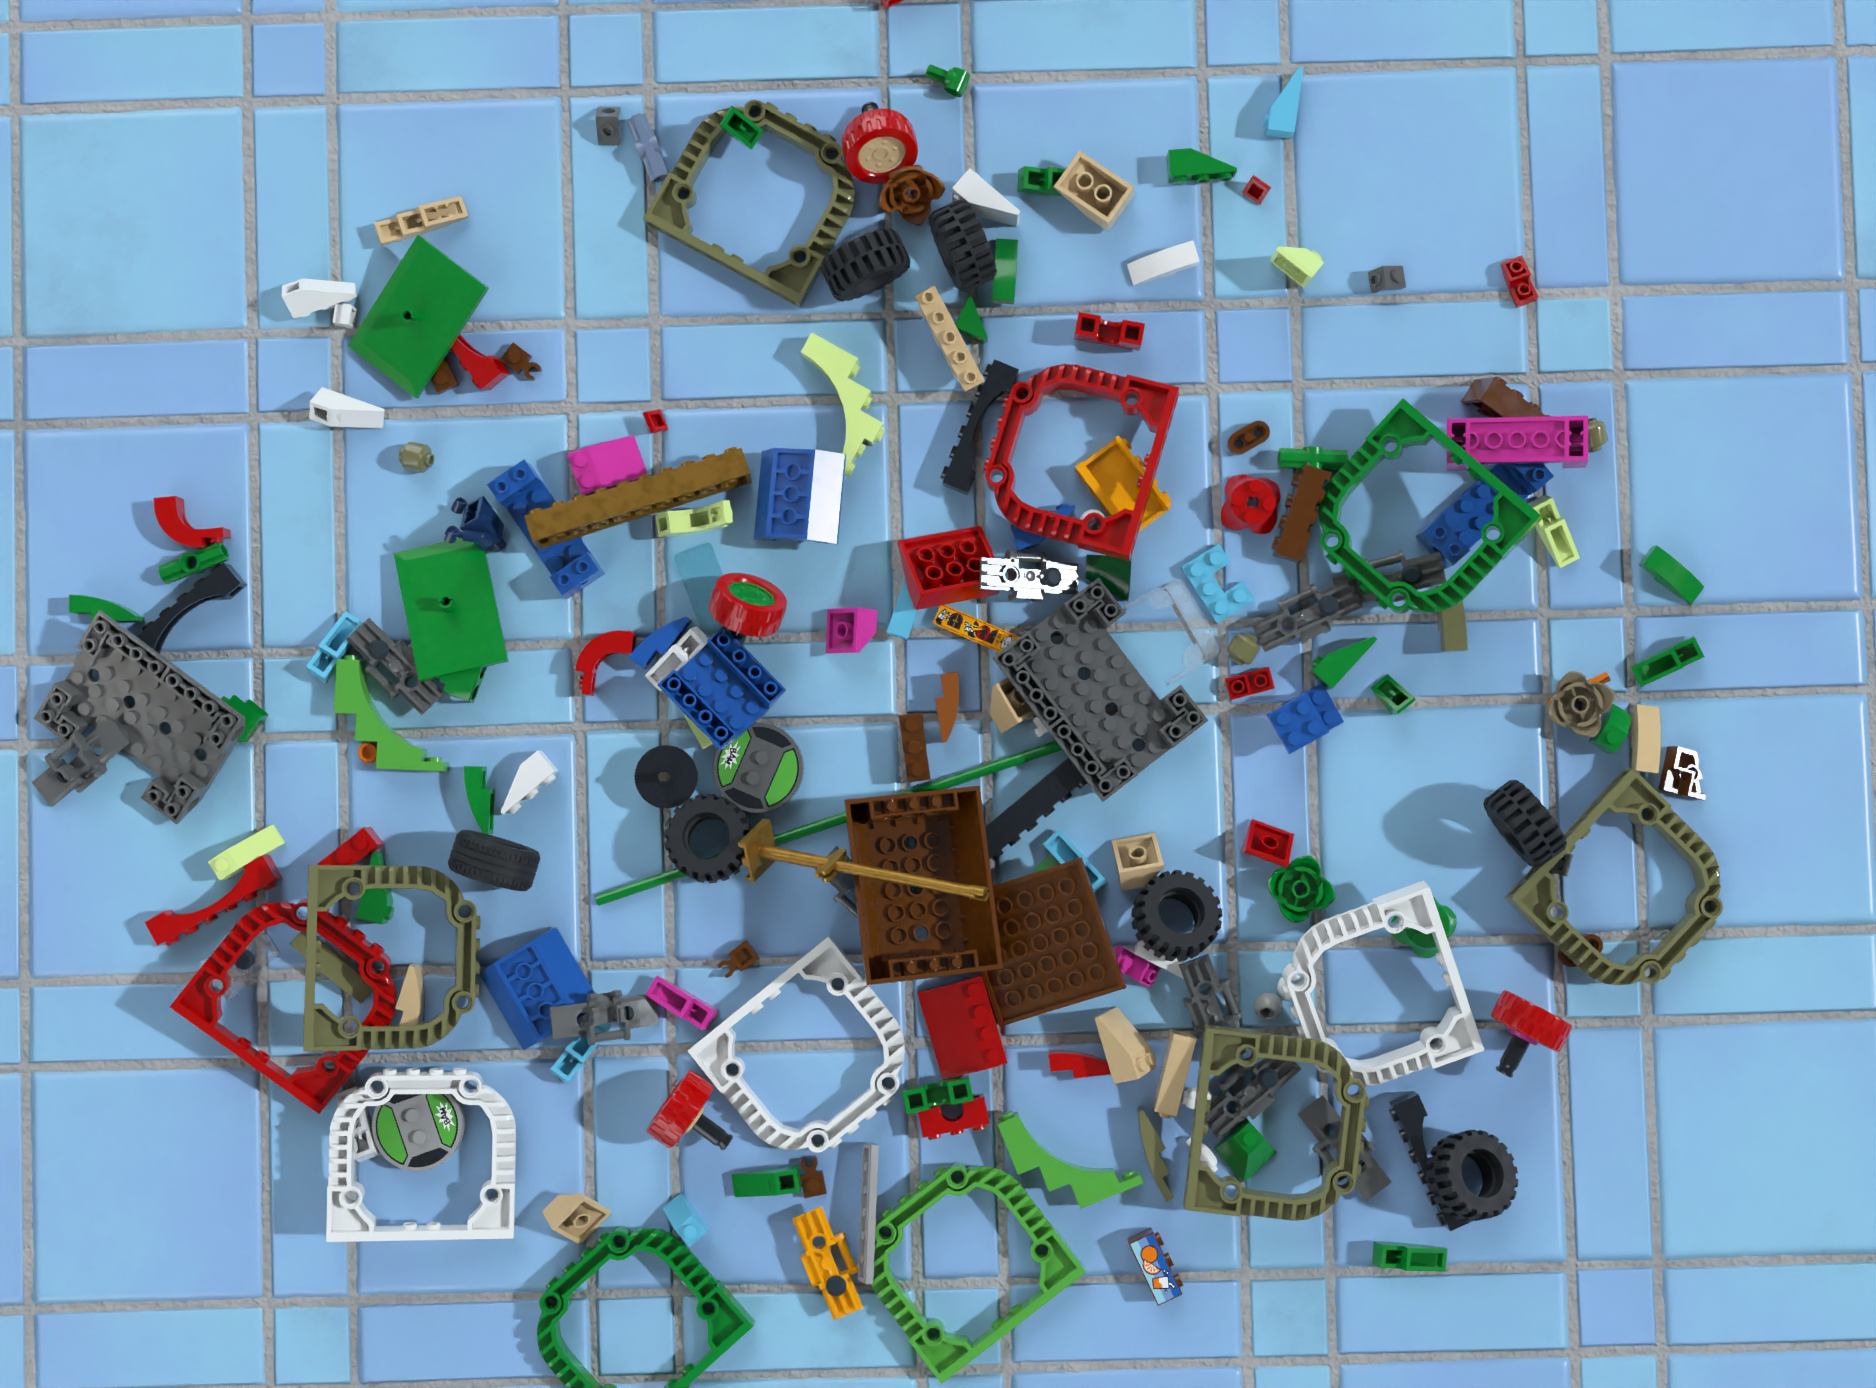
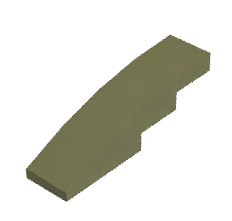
M301 931L290 944L306 958V931ZM321 940V953H316V962H320V972L359 1003H362L374 991L373 987L362 979L359 969L346 956H341L327 941Z
M1140 1106L1137 1108L1144 1153L1152 1175L1165 1201L1168 1202L1174 1196L1163 1177L1170 1174L1159 1155L1166 1148Z

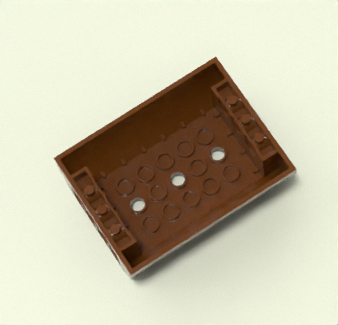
M980 786L844 800L852 863L989 888L986 891L989 892L988 900L980 901L966 896L921 888L919 894H913L910 891L909 885L853 875L866 985L1002 969L1003 963ZM906 837H912L915 840L916 846L914 849H907L905 847L904 840ZM918 927H923L927 931V936L923 940L918 939L915 935V930Z

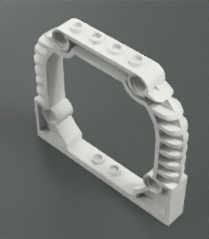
M1424 880L1374 898L1372 903L1324 919L1313 925L1300 938L1292 955V963L1283 969L1282 974L1285 985L1282 986L1286 999H1291L1292 1006L1289 1009L1293 1019H1298L1300 1026L1296 1027L1299 1036L1323 1041L1342 1054L1336 1042L1325 1037L1310 995L1316 985V975L1313 969L1316 960L1325 950L1340 942L1383 927L1388 932L1394 934L1403 931L1405 927L1416 929L1424 934L1432 933L1438 950L1435 956L1439 966L1444 968L1445 973L1442 974L1446 986H1450L1456 1006L1447 1009L1445 1016L1437 1027L1425 1028L1420 1034V1040L1413 1044L1374 1058L1363 1060L1344 1058L1349 1063L1354 1077H1357L1364 1086L1384 1084V1082L1409 1075L1417 1070H1423V1068L1428 1066L1434 1069L1484 1051L1431 889ZM1391 916H1397L1394 922L1388 923V919ZM1301 974L1298 980H1291L1293 975ZM1438 1038L1436 1043L1430 1044L1432 1039ZM1316 1066L1321 1072L1329 1073L1324 1068Z
M829 935L693 1045L688 1052L759 1138L780 1149L801 1150L809 1148L812 1152L819 1153L826 1150L829 1146L831 1149L835 1148L842 1141L840 1137L845 1133L852 1134L860 1127L858 1123L864 1118L869 1120L877 1113L875 1110L881 1104L886 1106L895 1098L893 1094L896 1093L900 1085L898 1073L904 1061L905 1042L897 1020L871 987L866 985L863 976ZM797 973H800L804 980H817L826 983L827 989L832 995L841 996L845 994L878 1035L883 1045L884 1062L873 1072L870 1081L871 1087L828 1122L814 1120L802 1129L783 1125L777 1120L743 1079L745 1063L740 1057L735 1056L736 1033L731 1028L750 1011L754 1015L764 1007L762 1002L765 999H774L781 993L779 988ZM841 978L844 981V987L842 989H835L832 985L833 979ZM728 1064H736L739 1072L737 1074L729 1073L727 1070ZM886 1077H891L894 1079L895 1085L887 1088L883 1085L882 1080ZM816 1134L822 1135L824 1143L817 1145L813 1142L812 1137Z
M395 1068L383 1069V1072L372 1074L365 1086L353 1091L341 1102L331 1121L326 1242L514 1238L516 1123L507 1101L496 1090L483 1085V1079L480 1074L467 1071L466 1068H454L453 1072H443V1068H431L429 1072H420L419 1068H408L406 1072H397ZM376 1080L381 1081L384 1089L375 1090L372 1087V1082ZM467 1080H474L477 1083V1087L473 1090L467 1089L465 1082ZM394 1094H453L462 1104L480 1105L490 1119L492 1129L491 1180L486 1181L482 1185L480 1192L482 1203L469 1215L467 1225H440V1222H428L426 1225H417L415 1222H407L403 1226H376V1217L362 1203L365 1189L362 1184L354 1181L355 1127L357 1118L366 1106L383 1105L390 1101ZM492 1188L497 1190L498 1195L491 1198L486 1195V1191ZM355 1191L358 1198L351 1200L346 1196V1192Z

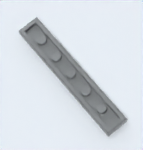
M864 1142L862 1155L857 1280L864 1284H873L879 1145L871 1142Z

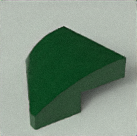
M1087 554L1085 579L1094 582L1100 578L1111 593L1122 598L1124 601H1129L1132 557L1130 561L1107 555Z

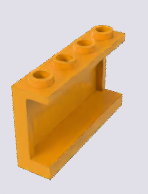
M1119 435L1086 461L1075 466L1074 469L1108 516H1112L1124 508L1134 510L1139 493L1137 482L1139 476H1144L1145 473L1142 459L1138 455L1135 457L1130 451L1132 447L1125 438L1121 439ZM1156 478L1153 482L1139 532L1172 507L1170 505L1172 500L1165 491L1161 493L1156 486L1158 485Z

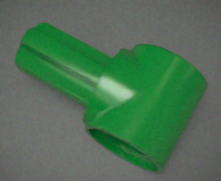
M934 65L928 66L925 75L927 78L944 84V90L956 97H962L970 78V74L963 69L953 67L946 71Z

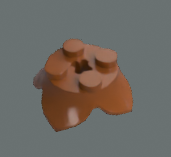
M921 165L904 166L890 172L889 180L880 193L879 207L885 212L898 210L902 218L907 222L920 226L929 216L931 201L937 200L943 195L945 186L937 176L924 171Z

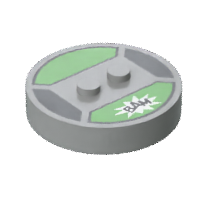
M394 1094L390 1101L376 1106L372 1118V1134L379 1152L391 1164L408 1171H425L445 1162L459 1148L466 1129V1116L463 1105L453 1094Z

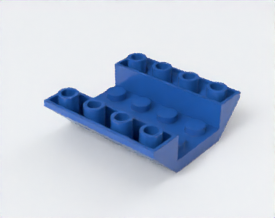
M772 448L762 451L754 540L776 541V539L838 544L846 455L816 449Z
M724 626L707 640L706 646L677 672L673 670L657 685L719 750L736 741L786 691Z
M557 927L533 939L479 972L480 977L523 1051L552 1034L549 1007L586 1002V996L595 993ZM580 1013L577 1016V1019L585 1015L586 1013Z

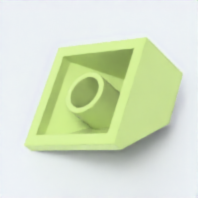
M1279 246L1270 259V262L1303 288H1305L1324 264L1321 260L1322 257L1317 252L1309 251L1306 248Z

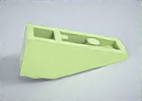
M274 824L228 848L208 861L220 881L228 880L243 871V866L263 855H268L285 844Z

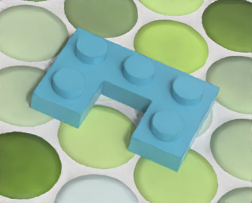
M1217 544L1181 567V570L1216 624L1255 600L1243 581L1224 593L1214 578L1213 573L1231 563L1220 544Z

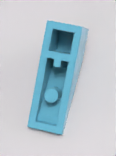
M1304 67L1297 69L1270 108L1269 113L1264 114L1262 128H1266L1265 136L1285 139L1293 137Z

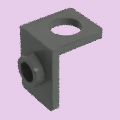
M598 107L595 118L599 145L620 144L618 121L621 111L620 107Z

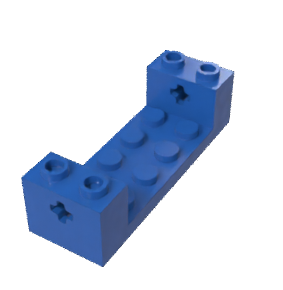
M525 459L487 484L498 502L506 507L552 575L550 579L562 596L569 599L605 574L581 537L540 550L532 542L524 516L536 508H542V510L550 508L551 504L555 503L556 500L529 462Z
M1543 463L1496 464L1489 470L1523 500L1530 494L1538 491L1554 477ZM1479 479L1420 531L1416 537L1431 554L1440 552L1445 569L1454 566L1482 538L1481 530L1483 526L1493 521V499L1497 493Z

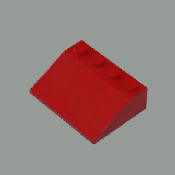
M981 526L898 540L897 544L907 589L915 610L999 594L1000 590L980 589V557L995 558Z
M982 974L917 992L942 1079L987 1070L1008 1063Z

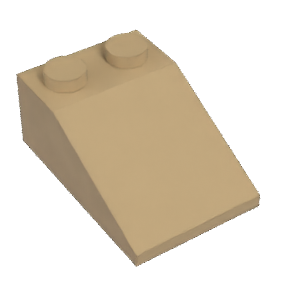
M1081 151L1077 153L1054 185V188L1090 220L1107 231L1111 229L1134 197V187Z
M1113 1007L1095 1017L1114 1084L1139 1079L1156 1068L1155 1055L1151 1052L1150 1045L1118 1007Z

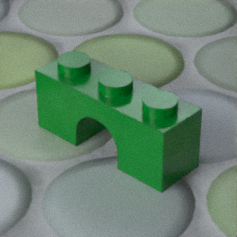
M969 1074L910 1086L902 1090L907 1114L926 1111L931 1107L942 1104L954 1105L974 1101Z

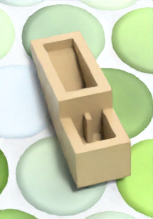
M1635 704L1630 749H1633L1631 768L1637 772L1659 773L1661 724L1659 707Z
M418 964L409 965L395 1009L404 1011L399 1025L423 1023L425 991L422 973Z

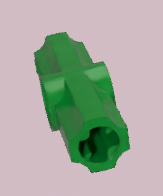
M1303 447V449L1279 448L1277 458L1278 468L1302 469L1305 465H1309L1322 470H1339L1348 461L1347 450H1323L1322 447Z
M218 542L196 552L185 553L181 558L160 565L158 572L164 583L170 584L193 574H201L208 568L229 561V553L224 544ZM195 558L197 564L192 568L191 562Z

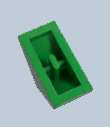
M732 105L719 124L723 132L751 150L764 132Z
M969 297L958 318L956 327L960 334L985 344L988 342L987 334L973 298Z
M1389 674L1371 687V690L1391 715L1399 714L1416 700Z

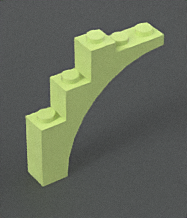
M811 333L801 350V354L829 378L838 392L844 408L846 440L842 454L846 455L845 479L846 475L850 477L856 465L853 463L856 457H861L866 449L864 443L867 442L873 446L876 441L880 442L885 433V430H883L884 425L881 421L863 412V409L867 410L873 400L871 398V390L850 379L851 377L855 378L861 366L858 365L859 359L816 334Z

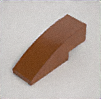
M958 672L940 674L944 697L935 698L942 743L948 741L957 716L959 704Z

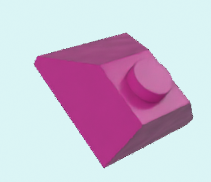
M866 608L827 609L826 653H859L876 633L877 610Z

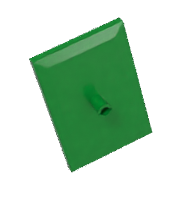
M417 235L348 346L414 398H419L487 293L489 287L422 236Z
M458 538L452 544L445 541L393 553L420 682L509 662L486 550H481L474 542L462 541V538Z

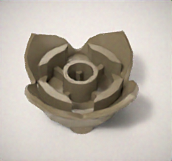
M1570 671L1560 679L1556 692L1550 699L1548 705L1549 717L1556 725L1567 727L1579 736L1595 737L1602 727L1601 716L1611 708L1615 692L1605 684L1589 682L1586 676L1580 672ZM1575 700L1582 702V706L1579 707L1580 710L1574 707Z

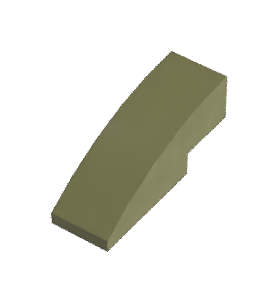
M1461 601L1452 608L1437 612L1441 652L1468 650L1463 601Z

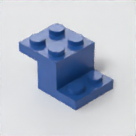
M1323 683L1267 714L1288 754L1329 733V730L1344 722Z

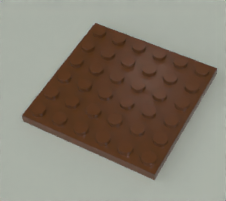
M1082 857L993 886L1003 968L982 971L981 974L999 1027L1127 987Z

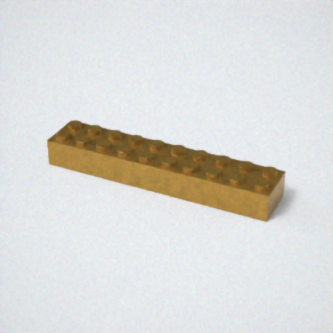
M731 447L724 450L723 454L717 456L709 454L704 456L703 460L697 462L693 460L686 461L681 464V467L672 469V467L664 468L659 471V474L653 476L645 474L638 477V480L634 482L622 481L611 489L605 487L595 490V494L589 496L585 494L572 498L573 501L564 503V501H559L551 504L550 508L544 510L542 508L529 511L528 515L524 516L532 542L538 550L751 484V475L742 448Z

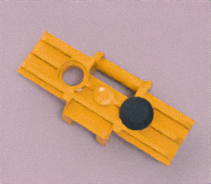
M822 1206L792 1218L805 1249V1253L800 1254L801 1261L812 1287H820L833 1320L862 1309L863 1305L850 1276L858 1272V1265H855L846 1243L845 1232L833 1234ZM816 1236H822L826 1243L815 1247L812 1241ZM836 1242L847 1267L843 1271L840 1270L839 1266H836L831 1253V1245L836 1244Z

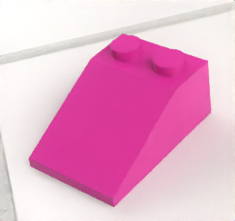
M634 435L588 446L567 454L581 495L589 496L595 494L594 491L600 488H614L617 483L622 481L634 482L638 480V477L648 474Z

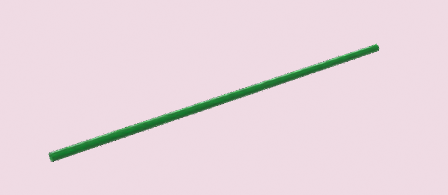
M1056 741L898 794L948 789L1061 751L1062 749ZM842 812L774 835L776 846L847 823L846 813ZM719 854L714 855V856H711V857H708V858H705V859L714 858V857L718 856ZM675 868L595 895L597 905L600 906L686 877V875Z

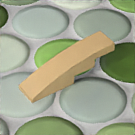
M462 196L420 205L416 210L396 214L395 218L375 222L374 228L380 245L384 246L449 226L468 218V213Z

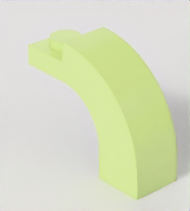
M730 500L720 501L701 508L666 511L655 515L658 537L690 535L728 527L727 524L733 523Z

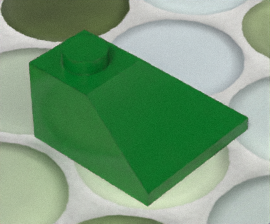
M1247 1118L1213 1148L1243 1182L1249 1179L1277 1153Z

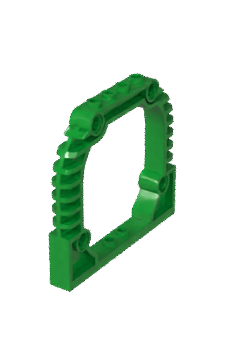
M1404 398L1365 438L1366 441L1329 480L1324 488L1326 492L1318 509L1319 522L1323 531L1320 543L1328 553L1325 557L1334 565L1339 563L1344 567L1342 572L1351 580L1355 577L1360 582L1359 587L1366 594L1369 595L1372 592L1377 597L1375 601L1384 610L1389 607L1397 614H1403L1409 610L1421 613H1434L1447 610L1459 604L1542 520L1541 514ZM1433 439L1451 454L1449 458L1456 465L1463 464L1467 468L1466 473L1474 480L1479 478L1497 495L1493 499V521L1485 524L1481 530L1483 543L1446 582L1437 588L1418 592L1406 582L1397 581L1390 583L1351 549V536L1345 527L1340 524L1342 507L1349 495L1383 459L1396 460L1402 455L1403 448L1427 445ZM1388 443L1397 444L1394 451L1389 452L1385 450ZM1497 530L1500 535L1497 539L1490 540L1487 538L1488 532ZM1331 537L1338 538V543L1334 547L1327 546V541ZM1397 596L1406 598L1402 606L1394 605V599Z
M620 1226L611 1233L605 1231L596 1240L598 1244L593 1249L589 1246L579 1255L582 1259L576 1264L573 1261L562 1270L565 1273L559 1279L555 1276L545 1285L547 1290L539 1300V1307L542 1313L537 1326V1342L540 1354L546 1365L566 1388H617L614 1384L610 1383L602 1386L569 1350L561 1336L559 1319L563 1317L571 1306L572 1293L609 1259L624 1260L637 1250L656 1254L673 1269L699 1300L696 1308L697 1314L708 1323L707 1344L711 1349L694 1365L691 1362L686 1365L681 1371L682 1375L677 1380L673 1377L664 1388H686L754 1326L755 1320L721 1281H717L678 1237L658 1228H638L631 1231L627 1227ZM615 1236H623L625 1244H618L615 1241ZM547 1297H555L557 1305H551ZM710 1302L714 1305L715 1309L707 1311L703 1304Z

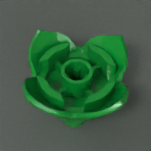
M1310 855L1297 857L1291 861L1287 868L1275 870L1268 879L1269 893L1277 900L1282 915L1292 923L1305 921L1312 911L1328 907L1336 898L1333 886L1321 876L1319 863ZM1301 882L1305 890L1297 895L1294 887Z
M1433 897L1448 939L1455 931L1457 925L1456 915L1449 907L1439 904L1435 897ZM1396 915L1393 917L1391 923L1396 920ZM1405 927L1399 933H1391L1400 943L1410 945L1414 953L1420 957L1431 958L1438 953L1432 933L1424 934L1409 927Z

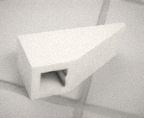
M300 279L282 286V298L294 319L309 316L312 312L320 309L326 310L335 304L349 302L357 297L355 283Z
M322 387L310 401L309 419L332 427L383 428L385 409Z
M537 750L520 765L501 809L502 814H514L522 807L520 805L521 802L526 798L531 800L539 793L537 790L543 784L547 786L556 779L555 774L559 771L542 751Z

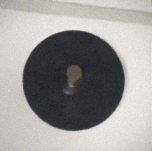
M662 745L650 749L641 757L635 769V785L639 794L646 802L655 807H677L692 796L697 786L698 772L695 762L687 752L675 746Z

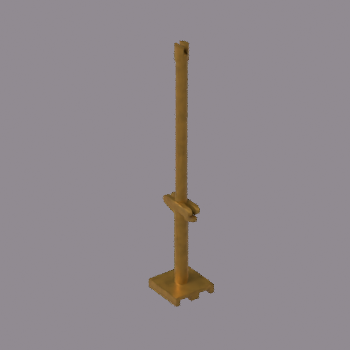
M762 819L738 842V846L744 848L745 855L741 859L743 866L748 867L749 874L746 876V880L750 882H755L775 861L816 868L815 877L820 878L822 876L823 882H830L839 872L966 896L980 901H987L989 898V892H986L989 889L988 887L961 884L849 862L845 848H840L829 856H821L776 847L771 821L767 819Z

